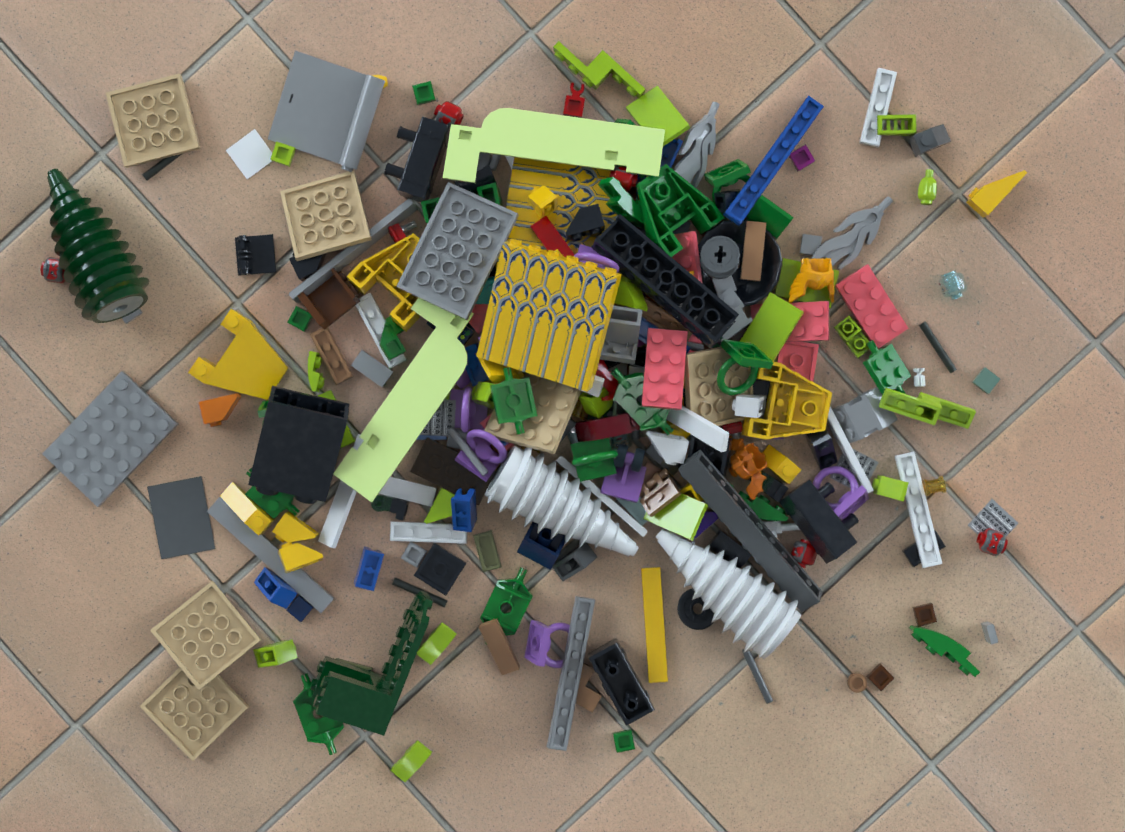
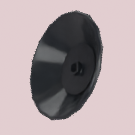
M731 220L723 221L708 230L698 244L699 258L701 259L702 246L712 237L725 236L732 239L739 247L740 267L732 275L737 289L734 292L745 306L755 305L766 298L779 282L783 266L780 247L772 234L766 230L760 281L741 280L747 220H743L740 226ZM718 252L717 263H722L723 252ZM701 267L703 284L717 295L712 277L707 275Z

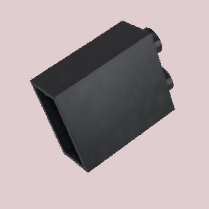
M272 386L248 485L255 486L256 490L264 495L272 496L277 495L279 492L294 495L297 501L305 504H314L317 500L326 502L348 421L349 403Z

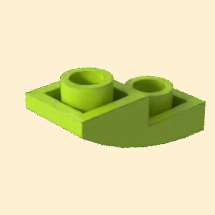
M850 315L834 327L857 359L870 350L866 345L869 340L861 332V328Z
M309 351L308 379L312 391L319 392L320 389H323L325 382L323 373L316 372V369H319L321 366L322 358L319 357V353Z
M441 622L432 631L429 638L419 647L417 655L431 665L446 649L457 633Z
M417 740L406 750L404 756L392 766L390 771L406 782L423 765L432 751Z

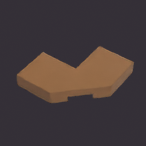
M583 662L576 704L593 713L602 695L586 686L594 669Z

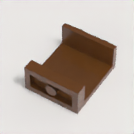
M334 268L331 269L334 275L309 295L302 292L297 296L318 325L324 330L360 302L357 297L359 292L353 285L349 287L346 283L348 278L342 271L338 272Z

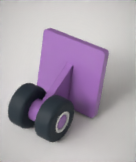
M619 444L618 456L614 459L617 474L604 477L601 494L637 503L646 472V467L642 466L645 450L636 448L635 453L627 451V445Z

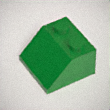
M761 195L744 220L766 223V230L777 240L794 217Z

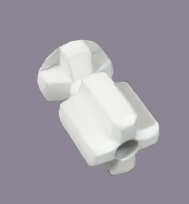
M925 368L913 369V372L917 373L914 376L915 387L925 386V376L922 375Z

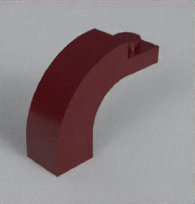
M626 412L600 419L576 422L575 430L578 442L631 433L632 431L640 430V426Z

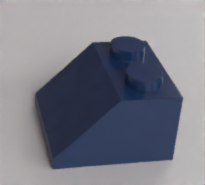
M532 522L517 553L551 570L565 544V535L558 533L551 539V529L544 528L537 533L538 524Z

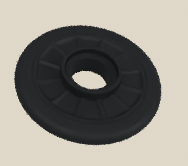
M692 588L684 592L680 597L677 606L678 615L687 627L694 630H703L714 623L712 622L714 613L710 608L702 611L701 614H696L693 611V606L696 603L701 604L703 607L704 602L701 597L692 600L695 593Z

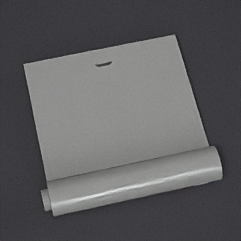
M295 51L268 140L277 141L295 147L297 150L341 164V169L349 172H352L353 169L357 170L385 81Z

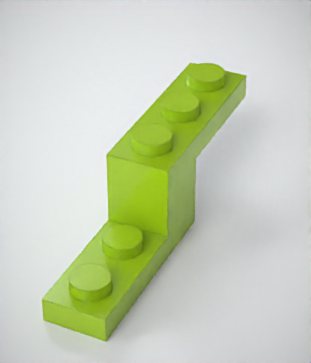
M559 41L553 46L554 56L560 62L565 61L569 65L568 69L574 75L579 74L587 87H593L596 90L612 73V78L618 84L623 83L627 87L626 91L631 96L640 98L645 93V88L605 51L602 50L586 66Z
M885 388L879 403L880 408L935 425L937 419L966 429H969L976 413L975 409L920 392L918 398L889 388Z

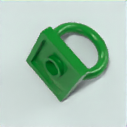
M736 159L704 174L705 180L713 186L712 200L714 204V193L720 192L722 186L733 185L738 182V179L745 183L748 181L750 176L747 174L751 173L746 163Z
M723 339L720 346L731 357L719 369L717 375L718 388L726 395L741 394L754 384L759 368L771 369L774 362L752 343ZM736 363L742 367H751L750 375L743 384L735 388L726 386L725 375L730 367Z
M609 438L570 444L573 454L572 464L576 468L577 477L580 479V482L617 474L613 458L618 456V452L611 450Z

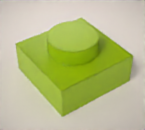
M276 141L270 160L290 167L296 148Z

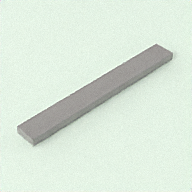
M407 199L369 229L371 241L345 248L289 293L290 297L299 304L301 302L297 297L299 294L304 292L309 295L334 275L331 272L332 268L338 272L389 233V226L397 223L400 224L418 210L411 199Z
M221 497L208 509L207 512L320 613L335 599L301 568L286 574L278 554L279 548L263 534L258 536Z
M575 596L548 736V749L567 751L595 605V599Z

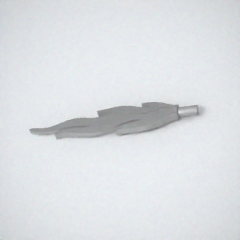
M712 102L708 114L704 115L700 121L689 129L678 152L679 155H684L688 151L675 166L674 171L695 188H697L705 174L707 155H712L714 152L716 141V119L714 117L720 105L717 102Z
M887 196L878 206L850 214L833 232H840L851 224H854L848 232L825 241L818 247L811 259L831 258L833 267L839 259L849 254L838 265L837 269H842L851 263L860 253L866 235L865 244L869 245L872 243L878 232L880 221L884 214L883 211L893 200Z

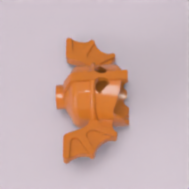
M743 438L733 439L731 450L736 452L730 457L731 467L729 472L733 477L739 476L745 480L751 478L746 491L750 498L755 500L756 496L763 492L762 483L767 478L761 474V470L767 467L766 456L759 451L757 446H754V443L745 446Z

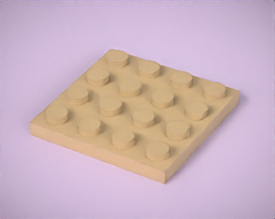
M180 73L106 92L125 168L200 149L183 78Z
M354 170L280 191L294 256L297 261L372 240Z
M722 347L686 353L684 372L686 408L716 426L744 420L745 417L734 416L735 411L732 410L733 399H736L738 395H753V385L738 395H726L718 388L717 375L719 369L731 357ZM737 363L730 367L725 375L726 386L735 388L743 384L750 375L751 367H742Z
M524 372L525 376L523 379L530 378L537 416L522 421L525 433L517 434L515 423L498 424L494 409L484 431L494 435L501 441L555 454L581 390Z
M211 581L150 630L198 690L202 689L261 641L260 637L214 581Z
M180 667L140 705V708L192 761L250 707L219 675L202 689L198 690Z

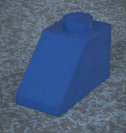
M264 567L254 581L270 602L287 609L297 595V592L266 567Z

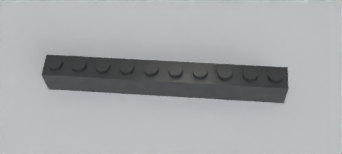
M698 450L685 459L684 464H681L678 469L681 476L692 485L693 490L705 500L708 507L712 508L719 520L725 523L730 529L731 534L738 538L744 549L751 553L756 563L764 568L769 578L778 584L779 589L782 592H787L786 595L790 598L791 602L798 600L797 608L801 612L819 603L823 591L704 453Z

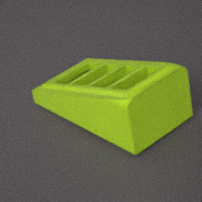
M916 114L877 115V135L913 136L917 134ZM883 120H886V130H883ZM890 120H893L894 130H890ZM898 121H901V130H898ZM905 121H908V130H905Z

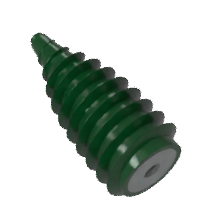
M58 169L48 171L47 179L50 187V196L53 200L50 210L54 213L50 218V225L54 228L51 238L56 242L54 251L60 256L59 266L65 270L64 279L70 283L69 292L76 296L74 303L78 308L82 309V317L95 323H107L137 311L148 300L144 289L150 281L148 278H138L143 271V267L132 265L136 255L124 253L128 249L129 243L117 241L121 236V231L109 229L113 220L110 218H100L99 216L103 213V209L101 207H91L89 205L92 201L91 198H83L79 194V189H75Z

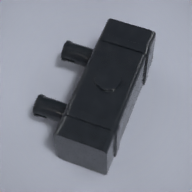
M422 117L417 132L402 126L399 127L397 138L412 142L413 144L405 168L387 163L384 174L400 179L397 191L401 196L418 202L429 200L445 150L448 147L449 125Z
M809 479L781 499L779 503L814 547L815 552L827 564L840 557L857 543L849 529L859 523V520L853 513H850L841 521L825 500V498L835 492L833 485L826 482L825 485L817 490Z
M617 638L588 653V658L593 665L594 671L598 674L606 694L610 696L626 726L655 710L647 690L644 689Z

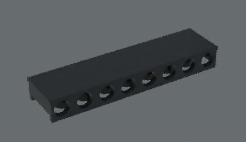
M621 214L595 239L591 246L599 255L616 262L619 266V272L710 349L736 322L735 320L739 315L736 311Z

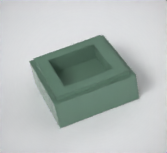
M984 367L972 383L986 394H989L1000 378Z

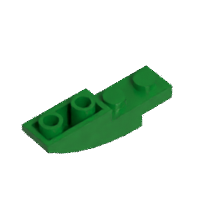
M616 178L602 179L598 185L610 198L606 205L615 214H621L635 227L645 230L640 201L633 200L631 194L625 191Z
M742 491L738 493L760 519L787 521L789 518L784 515L786 513L785 510L777 505L775 508L769 505L770 500L762 495L759 498L756 496L755 500L751 499L749 501L750 496Z
M914 625L909 627L913 631L911 635L918 642L923 641L926 643L927 646L925 648L932 655L938 654L942 657L945 654L952 663L956 661L961 665L959 669L966 676L971 674L976 677L980 673L966 659L971 652L955 640L929 628Z

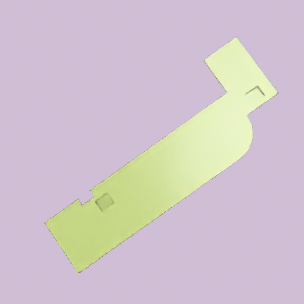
M499 108L491 112L484 119L481 128L451 124L443 179L475 183L480 152L614 171V165L627 167L626 173L659 177L665 130L513 108Z
M420 298L411 307L413 311L435 325L436 328L359 436L364 441L358 450L352 447L333 473V475L370 502H373L463 374L467 365V352L464 345L457 338L473 317V312H471L468 320H465Z

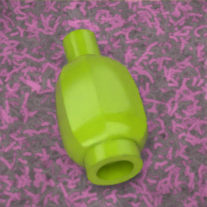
M926 169L925 177L919 183L918 198L921 200V205H932V201L936 198L937 182L933 178L934 170Z

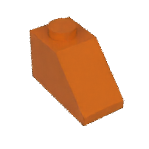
M235 393L200 401L199 406L203 423L210 424V427L222 425L221 421L229 418L241 399V394Z

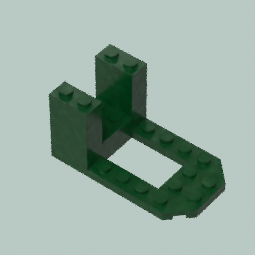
M420 590L415 595L409 609L406 608L403 614L402 627L399 626L396 632L397 640L395 645L392 644L389 650L390 658L382 667L381 673L383 675L325 656L323 661L320 660L317 667V672L319 673L316 679L313 678L309 688L312 697L315 698L313 706L315 707L316 714L383 736L385 735L429 623L430 617L426 616L427 609L430 610L432 608L433 601L427 592Z

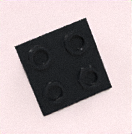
M273 234L258 236L240 235L235 237L238 276L276 273Z

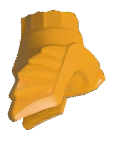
M802 258L800 273L796 275L793 284L790 286L788 302L792 303L804 296L807 287L812 290H821L827 286L830 301L833 303L834 270L832 269L831 258Z

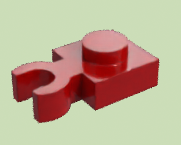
M574 82L571 83L570 92L572 96L566 95L564 116L582 118L585 98L580 97V95L584 93V84L581 85L579 91L574 90Z

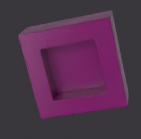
M806 144L789 155L797 172L815 162Z

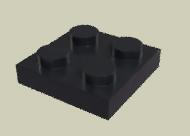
M434 543L414 576L446 596L467 562Z

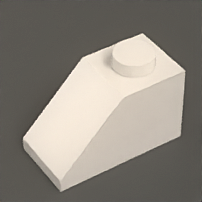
M738 395L736 399H733L732 410L735 411L734 416L759 418L765 413L766 395Z
M647 430L646 435L658 454L665 460V463L670 465L684 464L689 444L686 438Z

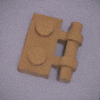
M666 468L660 472L657 471L653 478L642 484L639 497L645 494V497L640 502L648 516L653 517L681 495L673 479L668 478L665 480V477L670 474ZM656 484L659 485V486H657L654 490L651 489V488L654 487Z

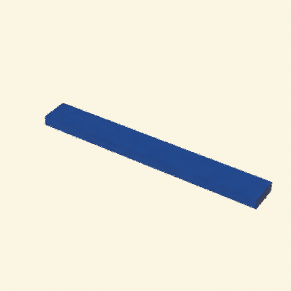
M808 95L723 214L740 226L823 109V105Z

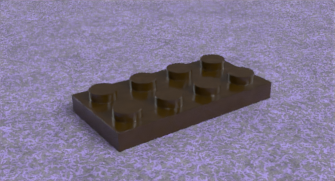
M427 437L410 472L456 494L458 489H462V495L467 494L470 488L475 489L476 505L479 506L496 471L494 470L487 482H485L455 461L459 452Z

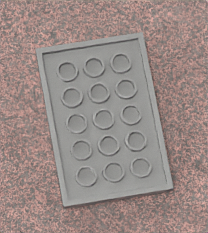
M448 182L396 287L468 320L501 253L502 245L507 241L519 216L518 213Z
M121 371L42 454L86 497L99 507L177 427L178 423L124 371Z

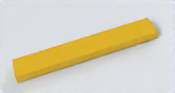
M660 567L641 568L649 683L668 682Z

